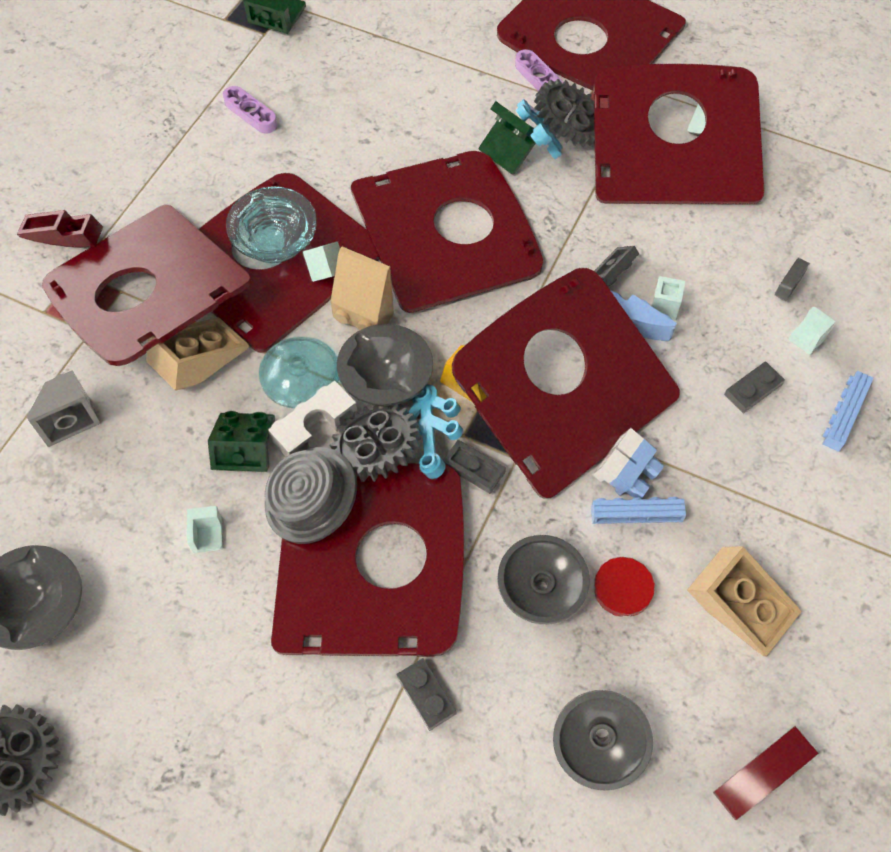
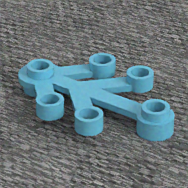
M525 99L517 104V114L523 121L530 118L537 125L531 134L532 139L539 147L548 144L547 150L556 160L563 154L561 151L562 145L555 134L549 131L550 126L542 123L544 118L537 117L540 111L535 110Z
M426 385L412 399L413 406L408 412L409 414L413 413L415 419L421 413L418 425L421 430L419 433L423 436L424 455L419 462L420 470L428 478L435 479L444 472L445 462L436 454L434 429L444 433L450 440H457L463 434V428L455 420L447 422L434 416L432 409L442 410L447 417L453 418L459 414L461 407L454 398L446 400L440 398L438 390L433 385Z

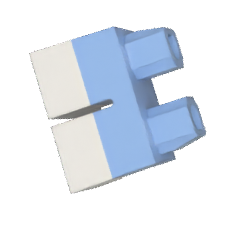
M630 428L619 437L592 476L600 482L604 480L616 488L615 491L619 496L626 492L633 498H642L650 486L639 478L640 474L643 473L653 480L664 466L654 457L657 450Z

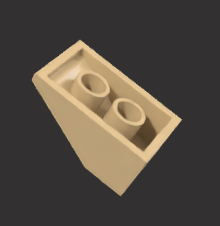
M341 247L338 253L331 296L333 317L338 322L350 324L359 330L372 325L388 324L394 314L390 266Z
M217 317L193 323L162 344H157L147 351L146 362L176 391L200 384L246 351L249 344ZM152 336L151 338H149L148 342L154 339L155 337Z
M743 546L722 547L687 589L710 615L765 657L768 656L802 612Z

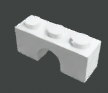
M333 381L328 386L321 387L316 395L308 401L298 404L294 411L285 418H280L273 423L272 427L268 429L272 443L285 457L298 451L315 448L312 435L308 432V429L313 424L323 422L329 424L337 432L338 426L346 425L345 418L351 420L355 418L353 412H357L356 402L336 381Z

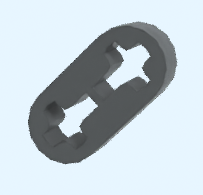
M798 257L780 283L775 296L787 301L804 276L810 263Z

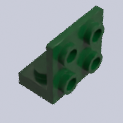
M243 0L248 23L285 34L289 33L306 8V2L301 0Z
M495 101L490 110L497 114L495 118L497 121L478 149L489 155L494 162L514 175L536 144L531 137L534 128Z
M227 411L220 413L208 438L210 469L267 472L269 468L268 439L270 436L268 429L275 422V415L264 412L249 414Z

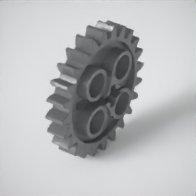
M552 79L548 83L545 82L535 95L534 102L536 106L534 109L540 111L537 117L544 118L542 123L550 126V132L555 131L557 133L556 138L564 137L565 143L571 140L574 146L578 142L582 147L586 143L591 146L594 142V100L590 99L591 94L586 95L583 87L580 90L577 89L576 83L570 86L567 80L563 84L559 79L555 82ZM575 102L576 107L570 114L567 123H565L564 120L570 112V110L572 109L573 103Z
M397 404L392 408L390 406H383L380 409L379 406L374 405L373 410L370 411L367 407H364L362 414L356 411L353 412L355 418L352 420L345 418L344 420L347 425L337 427L339 434L332 435L334 442L329 445L331 449L338 451L349 460L354 468L356 478L359 476L361 481L364 482L368 476H371L372 480L376 481L378 474H382L384 478H387L388 471L390 470L398 473L397 466L399 464L407 466L406 457H415L413 450L420 448L418 441L422 437L419 433L421 430L417 420H415L413 413L409 414L407 408L400 410ZM368 428L372 432L379 446H382L386 455L380 453L365 429Z
M18 704L15 705L13 710L7 705H2L0 758L11 756L17 760H32V763L30 765H22L10 761L0 762V815L6 816L8 807L15 812H19L21 809L20 801L32 805L33 798L31 794L35 791L43 795L45 792L40 784L43 781L52 782L53 779L47 772L51 769H57L59 766L51 761L52 757L60 755L59 750L51 747L59 741V738L55 735H49L54 730V727L49 723L44 724L47 718L43 715L38 714L36 716V711L30 707L24 712V708ZM30 737L29 746L20 752L21 743ZM20 771L18 782L10 786L12 775Z

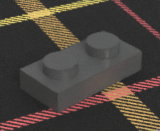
M635 246L617 247L594 271L603 279L607 286H611L617 281V277L632 265V261L639 255V252Z
M765 361L730 386L724 395L744 414L779 388L785 379Z
M459 439L443 459L445 465L455 469L459 476L491 494L506 472V467Z
M424 658L396 674L429 731L456 715L455 708Z

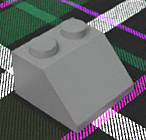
M73 370L65 374H59L45 382L27 415L28 421L47 447L101 424L90 398Z

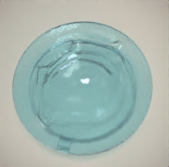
M265 187L245 194L232 206L226 220L227 235L232 245L243 255L265 263H279L296 256L310 244L317 225L316 214L311 203L300 193L283 187Z

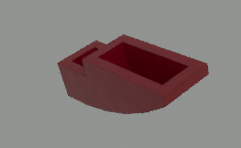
M66 210L26 214L17 235L20 238L49 245L95 247L103 226L92 214L70 216Z
M794 726L713 793L736 821L819 753L798 728Z

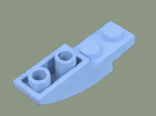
M611 291L644 338L669 341L672 338L677 323L668 315L662 314L650 306L647 301L635 295H632L626 301L620 294Z

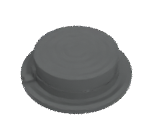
M394 324L372 325L357 331L343 344L337 357V373L345 390L357 400L375 406H394L411 400L428 385L433 371L432 353L424 339L416 332Z
M325 447L298 451L281 460L271 472L265 487V514L272 530L284 540L297 544L316 542L333 533L348 517L356 499L357 478L353 466L341 453Z
M30 545L16 548L0 556L1 648L25 650L40 645L43 646V644L58 636L72 621L80 605L82 582L76 566L65 554L51 547Z

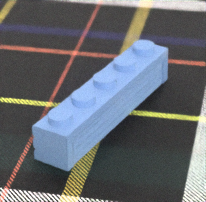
M857 371L854 376L850 375L846 382V385L849 386L847 389L844 388L840 396L843 399L838 401L834 409L837 413L836 415L833 414L828 422L831 426L830 428L827 427L822 437L825 438L823 445L838 452L844 446L873 381V377Z
M640 497L631 500H624L623 498H615L614 500L598 498L593 500L591 505L592 524L683 522L686 517L684 499H678V497H669L668 499L652 497L643 500Z

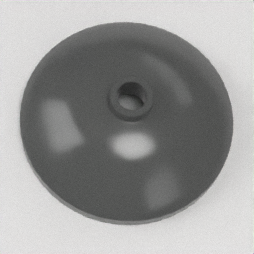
M534 535L519 540L506 551L499 565L497 582L504 603L514 614L531 623L548 625L562 622L580 609L588 594L590 578L584 558L571 544L550 535ZM538 582H544L547 585V588L541 590L536 586V584Z
M594 690L576 696L561 710L554 726L553 746L557 760L568 776L585 787L605 791L625 787L644 772L652 755L653 736L646 715L631 699L613 691ZM599 729H605L608 731V735L601 738L597 736L596 732Z

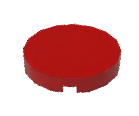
M617 557L608 560L601 565L594 578L596 600L604 610L614 616L638 615L648 607L654 596L655 583L650 571L644 564L633 558Z

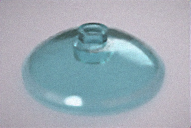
M292 337L285 339L270 348L264 355L259 367L261 387L273 402L287 408H295L301 402H306L316 395L321 387L328 386L333 381L339 382L337 356L330 346L315 338Z

